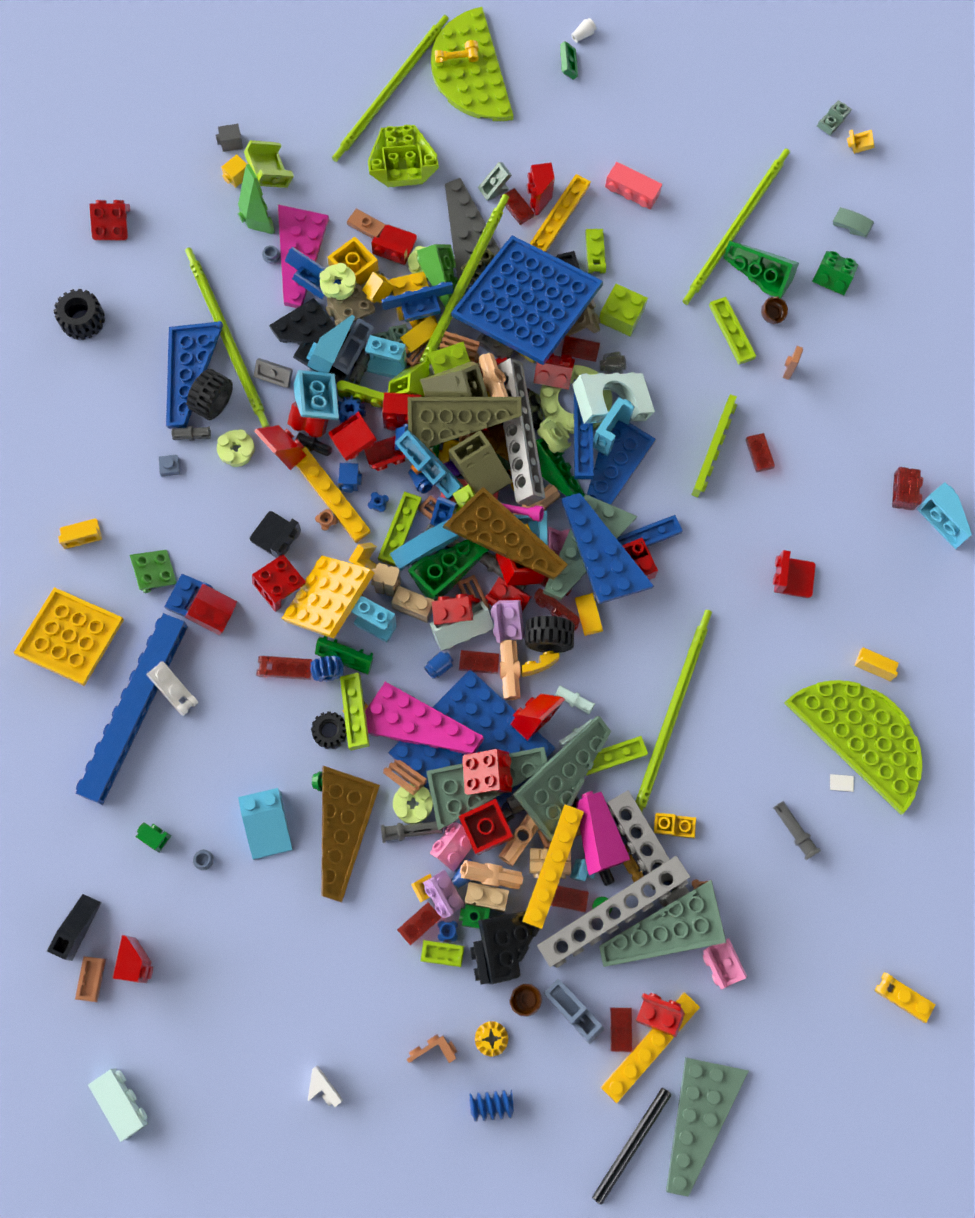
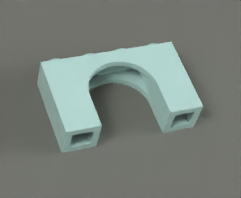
M584 373L579 375L572 384L584 424L600 423L608 414L603 398V390H611L622 399L632 403L634 411L631 421H646L655 412L643 373H598L596 375Z

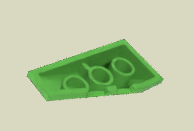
M247 164L238 202L240 211L238 216L241 222H245L249 229L274 234L273 222L270 216L267 217L268 207L262 197L263 193L258 178L250 164Z
M434 244L417 250L418 263L421 265L431 285L436 286L441 282H452L454 291L458 279L454 277L453 269L456 268V262L451 245ZM452 293L439 297L445 308Z

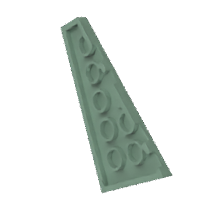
M585 494L584 499L616 539L637 518L636 515ZM571 529L559 554V557L568 566L555 580L549 578L543 591L544 594L560 601L587 572Z
M596 716L513 794L548 841H551L564 805H572L585 781L584 778L588 770H591L594 764L593 761L597 753L602 750L611 733L600 716Z
M544 747L509 754L511 758L510 773L513 779L512 788L531 778L547 763ZM463 763L426 771L438 831L459 820L460 815L488 803L503 794L497 791L473 795L465 794Z
M712 879L601 944L599 949L603 967L726 943Z
M685 1057L666 1192L689 1196L749 1070Z

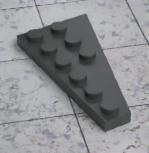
M461 178L445 184L458 281L463 273L460 268L469 261L486 226ZM492 237L487 248L497 255L500 249Z

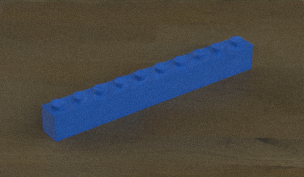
M165 613L162 614L161 618L157 619L155 623L156 629L153 635H150L147 639V647L138 658L139 664L136 670H133L130 674V682L121 693L119 705L115 706L112 711V719L103 730L104 736L101 742H98L95 746V754L92 760L88 761L85 767L86 773L83 779L78 781L75 794L100 805L104 804L158 691L157 686L146 674L162 661L168 667L170 666L188 628L183 620Z

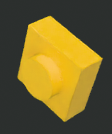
M431 874L411 884L420 903L430 898L425 892L423 882L431 878Z

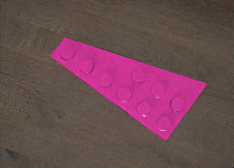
M278 204L284 306L298 308L304 303L307 289L292 280L297 269L286 263L285 258L290 248L294 247L316 262L329 221V215Z
M386 681L365 710L368 734L372 736H383L392 740L418 745L424 744L433 748L439 747L464 754L475 753L484 740L482 735Z

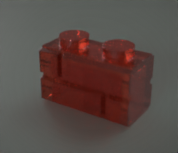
M899 467L894 472L893 508L914 510L921 504L922 494H919L920 488L923 485V477H920L921 470Z

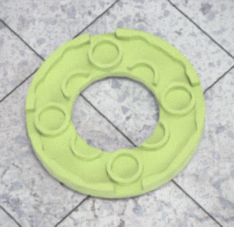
M574 365L570 384L581 374L596 375L598 372L586 366ZM542 385L540 408L545 419L548 417L553 418L551 421L554 423L560 422L568 433L574 434V414L565 411L558 401V395L562 388ZM603 390V398L609 412L612 406L611 390ZM602 421L600 423H593V430L597 429Z

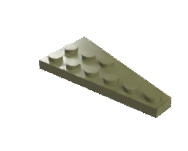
M408 397V430L427 448L522 416V397Z

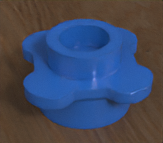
M373 492L368 508L384 512L386 502L389 501L388 496H382L377 492Z
M440 921L438 923V940L441 942L444 940L456 941L458 939L456 934L457 922Z

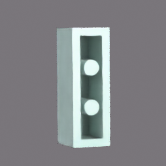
M483 601L472 605V621L434 625V621L429 623L435 641L441 651L450 649L458 643L469 641L472 637L485 634L494 628L489 610Z
M114 1068L95 1079L88 1086L118 1139L122 1142L148 1125L146 1121L148 1117L143 1108H138L134 1092L131 1089H127L123 1073Z

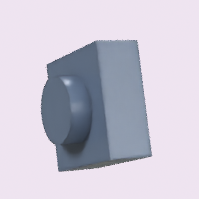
M178 455L159 456V472L161 476L180 475Z

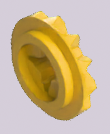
M489 1021L483 1023L475 1034L476 1047L486 1056L494 1057L501 1054L508 1044L506 1029L498 1022ZM490 1029H492L494 1036L501 1037V1039L494 1041L493 1049L490 1042L482 1041V1039L489 1037Z

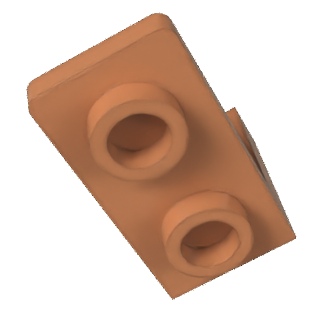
M437 1034L427 1040L429 1045L423 1049L418 1046L410 1051V1057L407 1058V1061L410 1063L437 1044L449 1063L456 1059L455 1053L458 1051L452 1041L447 1042L444 1036L439 1038Z

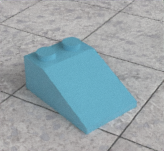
M351 315L320 337L318 343H313L307 359H309L308 367L318 372L329 373L355 316Z
M298 370L294 381V394L301 417L338 420L335 374Z
M946 482L932 492L917 508L955 550L972 535L959 496Z
M279 788L238 797L253 860L293 850L282 794Z

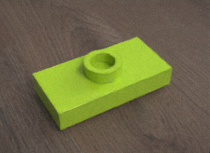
M423 940L420 961L462 967L464 946Z

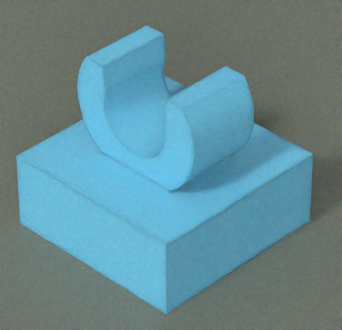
M576 859L570 878L576 881H585L586 878L594 879L596 873L589 875L586 859Z

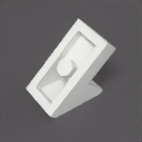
M318 1066L314 1067L311 1074L308 1101L322 1090L324 1092L322 1097L329 1106L333 1104L336 1107L343 1099Z

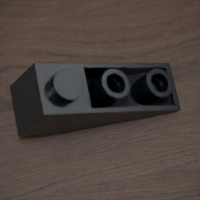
M82 894L57 930L47 952L64 960L73 961L102 902Z

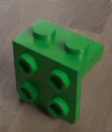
M826 251L812 282L845 295L858 264L851 258L841 257L835 251Z

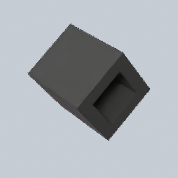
M239 124L218 126L219 134H216L217 144L222 146L223 152L243 149Z

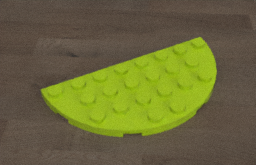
M478 7L468 10L447 23L433 44L431 71L435 85L453 107L469 116L478 119L481 117L490 118L492 121L513 120L514 115L483 8ZM475 40L478 42V61L470 62L468 57L447 59V61L436 63L435 51H463L467 41Z
M833 680L819 682L803 688L784 702L792 712L900 815L905 813L914 800L919 781H921L922 754L917 736L915 737L910 721L893 701L879 691L862 686L860 683Z

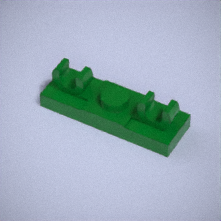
M319 636L316 642L315 655L321 657H340L344 666L367 675L369 674L373 662V653L366 655L363 653L364 649L358 652L353 648L337 643V639L333 642L328 640L327 636L323 638Z

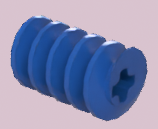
M512 1089L509 1096L503 1090L501 1097H499L497 1091H494L492 1098L488 1092H485L484 1098L481 1097L480 1092H477L476 1099H473L472 1094L469 1093L471 1116H473L475 1122H478L479 1115L482 1116L483 1121H486L488 1114H490L492 1120H495L496 1113L499 1114L500 1119H503L505 1112H507L509 1118H512L514 1112Z

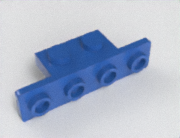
M291 247L285 262L297 269L292 280L312 292L315 296L323 299L325 295L320 287V273L325 268L294 247ZM335 280L334 284L337 283L338 285H340L341 280Z
M441 282L436 286H425L413 292L406 291L401 295L387 296L385 299H382V308L385 311L401 307L405 322L441 314L437 297L453 293L452 282Z

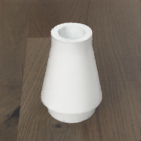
M584 19L571 34L573 40L577 43L593 35L597 29L592 19Z

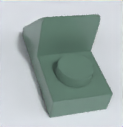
M498 162L478 187L488 201L509 190L505 183L512 175L503 162Z

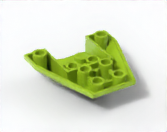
M415 125L381 128L368 159L369 174L387 187L423 184L439 168L437 154Z

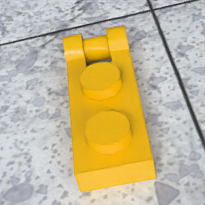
M884 972L880 985H877L874 991L918 1020L927 1023L936 1004ZM889 985L893 986L891 993L887 990Z

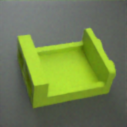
M250 140L244 151L246 160L256 174L260 186L288 188L294 177L292 171L284 169L279 156V150L282 147L279 142Z

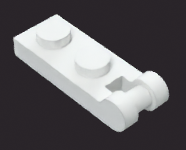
M164 661L160 662L146 674L182 716L188 713L190 707H195L198 704L197 699L191 695ZM181 697L187 700L183 704L178 701Z

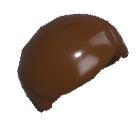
M778 296L769 297L761 307L763 319L770 324L781 323L788 314L786 302Z
M521 984L513 990L509 1003L512 1010L519 1016L529 1017L540 1009L542 995L538 988L532 984Z

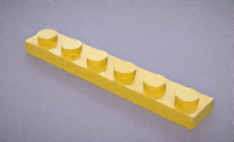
M575 174L529 244L547 252L590 187L591 181Z
M304 447L302 450L307 456L296 465L350 537L357 543L370 534L371 530L310 451Z
M566 804L564 805L522 922L540 929L543 928L584 811Z
M685 992L675 1001L681 1005L685 1013L679 1031L700 1008ZM652 1028L600 1088L615 1103H618L674 1037Z

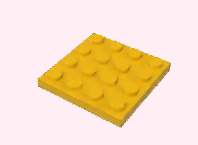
M321 555L310 574L306 577V584L296 593L281 619L292 625L334 639L375 573L369 568Z
M54 587L13 653L24 660L85 686L124 619L119 615Z

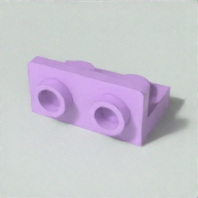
M499 600L491 608V617L494 618L495 625L493 634L496 637V642L501 643L504 639H523L525 634L521 600Z
M445 869L423 882L426 894L432 898L436 912L443 919L453 915L454 912L465 906Z

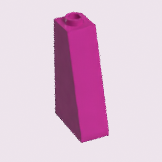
M593 791L582 794V799L575 803L576 809L584 811L579 826L589 875L618 866L630 860V857L602 792L593 794Z

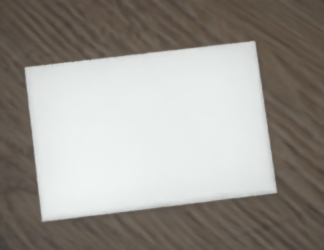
M830 774V790L853 792L854 776Z

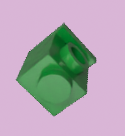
M143 822L137 829L138 834L136 838L160 853L171 838V835L165 831L161 834L163 830L154 823L152 826H149Z
M466 904L465 909L461 908L459 921H463L462 926L479 929L478 920L489 918L490 908ZM471 913H476L478 919L475 921L471 920Z

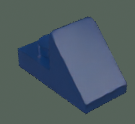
M438 496L430 524L436 526L450 519L458 504Z

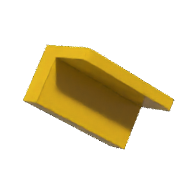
M96 518L60 527L61 535L58 536L59 543L64 549L102 540L99 523Z
M371 542L358 544L349 561L354 565L371 570L376 568L377 564L371 561L370 557L377 546Z
M862 647L854 666L885 680L892 681L898 675L896 669L899 663Z

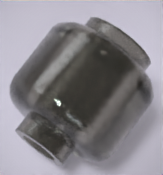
M619 351L605 353L603 360L599 361L600 370L604 371L605 374H623L624 370L627 369L625 355H622Z

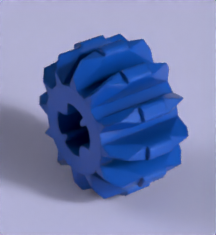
M353 396L350 397V400L344 397V402L338 401L337 403L340 424L358 411L362 417L366 416L364 403L361 404L359 398L354 401Z
M326 656L311 662V674L316 681L327 682L339 679L344 675V666L340 657Z

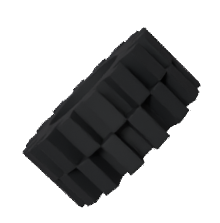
M327 711L325 714L324 712L320 713L321 716L319 717L317 715L311 727L315 742L325 749H335V746H341V743L345 742V737L347 736L343 717L339 716L336 712L331 713V711ZM332 723L336 725L337 732L333 737H325L322 734V728L325 724Z

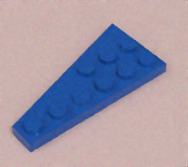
M221 321L169 327L166 427L168 429L187 427L192 410L187 407L188 393L196 378L208 369L223 328Z
M580 493L562 498L561 502L598 605L654 587Z

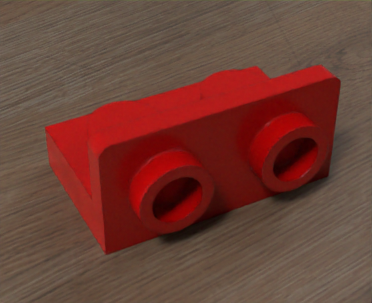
M500 576L485 598L491 606L499 600H521L523 613L532 596L515 585L507 586L504 578Z
M643 993V1003L636 1018L637 1023L677 1037L685 1016L681 1005L673 1000H669V1002L661 1000L662 998L654 993L649 995Z

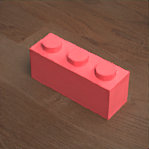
M616 162L607 176L605 188L651 210L660 195L662 183Z

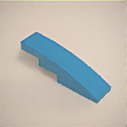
M409 430L395 442L418 471H421L432 485H436L447 499H451L453 493L463 487L449 469Z
M446 520L391 552L390 555L397 568L402 571L416 560L419 561L434 551H440L460 536L443 528V525L448 521Z

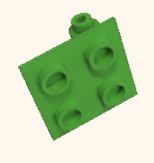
M167 550L129 555L139 590L143 591V593L151 592V588L176 585L177 581Z

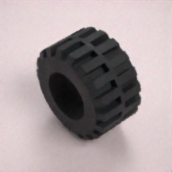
M72 289L69 293H63L64 296L59 297V302H55L54 305L56 308L54 309L55 318L63 332L77 340L79 337L81 340H85V337L92 338L94 333L97 335L99 333L98 329H102V323H105V314L93 293L90 294L88 290L83 292L82 289L77 291ZM78 311H87L86 314L80 318H72L73 315Z
M211 368L206 369L196 378L189 390L187 397L188 409L207 420L216 418L230 400L233 382Z
M537 616L530 618L526 621L525 646L537 652L554 651V653H562L572 650L574 648L575 623L559 616Z

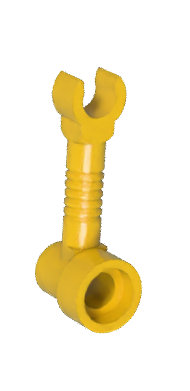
M475 40L467 41L463 51L446 52L437 50L435 51L436 63L447 61V59L468 57L470 62H476L479 59L478 42Z

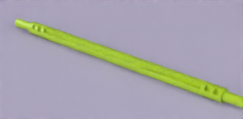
M443 15L438 23L431 27L423 40L343 139L340 147L332 156L335 162L341 158L345 151L350 149L428 47L434 42L442 27L449 20L447 15Z
M785 148L779 158L768 169L735 221L690 285V290L682 300L684 304L688 305L694 295L700 291L725 253L728 242L734 240L783 167V162L790 153L789 149Z
M503 194L497 207L493 209L422 354L420 363L429 361L428 353L438 349L444 333L453 318L451 312L463 298L503 216V209L509 199L508 195Z
M186 248L185 252L190 261L189 266L214 322L221 321L223 323L220 336L254 414L258 416L262 427H270L264 414L265 409L201 264L196 260L192 248Z
M710 610L704 611L700 626L696 628L635 802L641 812L647 806L706 638L707 626L712 615Z

